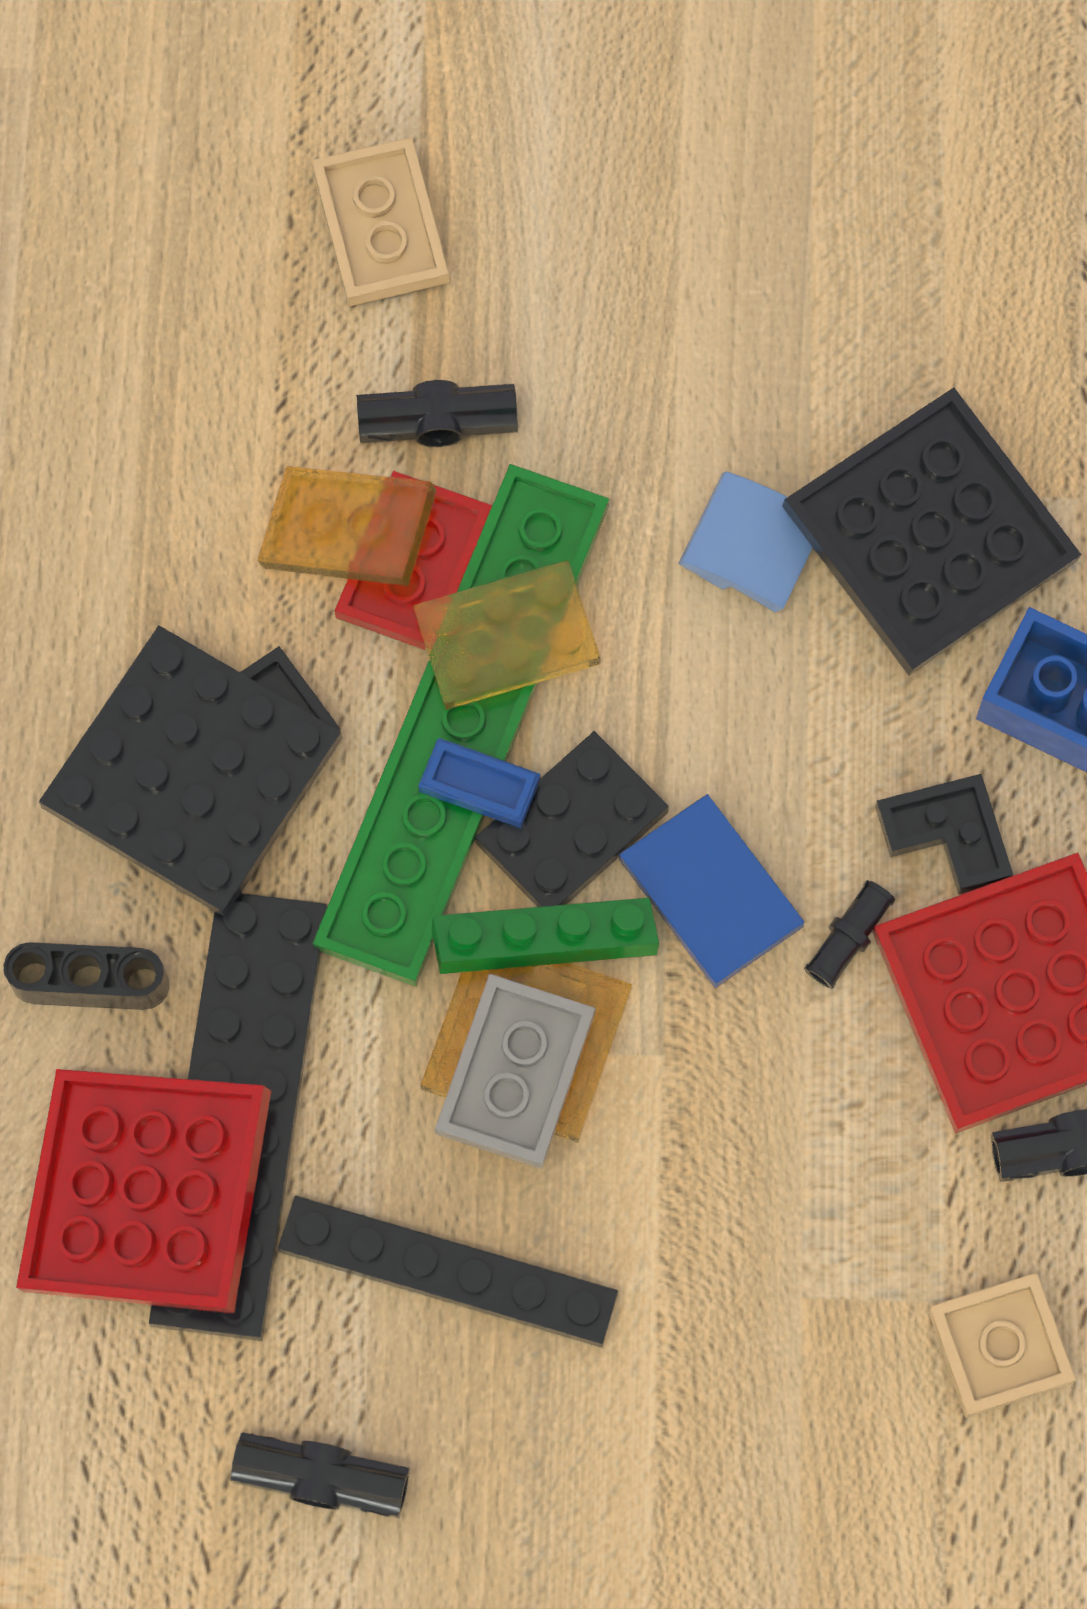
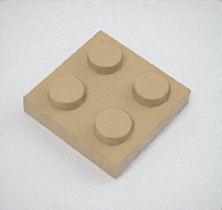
M1037 1272L930 1306L928 1309L965 1418L1068 1386L1076 1381Z

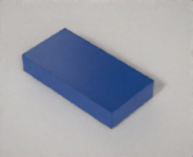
M438 738L418 788L419 792L522 828L539 785L540 774Z

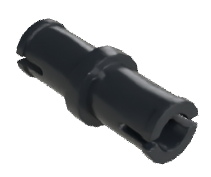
M866 880L863 888L841 918L835 917L830 923L829 929L832 932L809 964H806L804 967L805 972L823 986L833 989L858 950L865 952L871 943L868 936L890 905H893L895 902L894 896L879 884Z

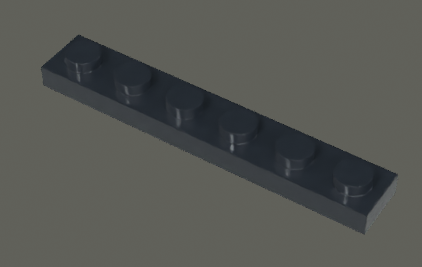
M296 1195L294 1196L278 1246V1251L282 1254L601 1348L604 1344L618 1296V1290Z

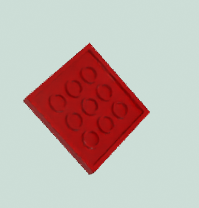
M1078 852L874 926L873 935L955 1134L1087 1085V872Z
M56 1069L16 1288L26 1293L234 1313L271 1090L264 1085Z

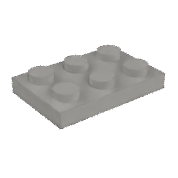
M489 974L436 1124L435 1134L542 1169L587 1040L596 1008Z

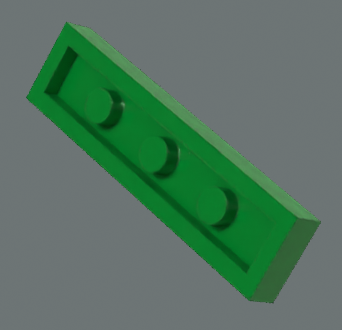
M650 898L433 916L431 927L440 974L657 955L659 947Z

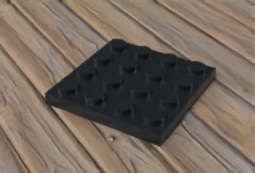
M954 387L787 497L782 504L784 510L908 675H911L1077 562L1082 555Z
M158 625L39 800V804L42 809L225 917L343 739L340 730Z

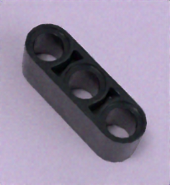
M29 942L12 948L3 964L4 975L15 995L23 1002L35 1005L146 1010L160 1005L167 997L169 991V979L163 963L158 955L144 948ZM38 963L45 966L44 975L37 982L25 984L19 981L20 972L27 965ZM93 966L101 970L97 981L90 986L81 987L73 983L75 974L83 967ZM140 969L154 971L156 973L155 980L147 988L138 990L128 986L129 978L134 972Z

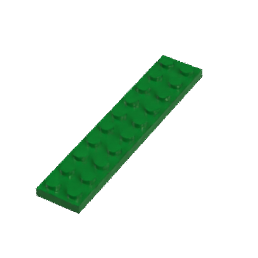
M509 464L312 943L313 947L320 949V952L412 986H417L434 943L431 929L433 916L446 914L474 844L475 837L485 816L419 792V783L438 738L507 762L609 508V498Z

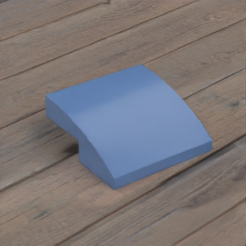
M726 471L722 473L678 564L722 590L731 586L771 611L778 612L784 609L813 547L782 507L787 496Z

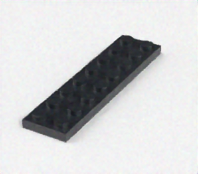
M240 893L225 917L214 911L188 1079L264 1085L271 1090L234 1313L151 1305L149 1325L151 1327L263 1341L321 957L320 949L313 947L312 943L327 909V905L324 903Z

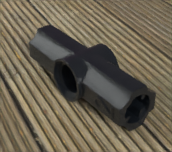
M430 380L417 384L413 387L412 391L357 395L360 443L416 440L418 444L423 446L444 447L456 444L463 436L518 432L515 384L459 388L452 381Z
M1087 1109L1059 1114L1050 1118L1048 1123L992 1132V1155L1000 1182L1033 1178L1057 1172L1063 1177L1087 1174Z
M241 1432L233 1457L230 1481L240 1485L287 1494L289 1499L314 1507L338 1510L340 1506L389 1518H400L406 1497L410 1469L408 1467L351 1456V1451L325 1443L302 1441L300 1445L272 1437Z

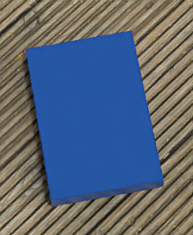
M708 794L619 854V861L646 897L650 898L651 904L714 988L723 984L804 927L805 922Z

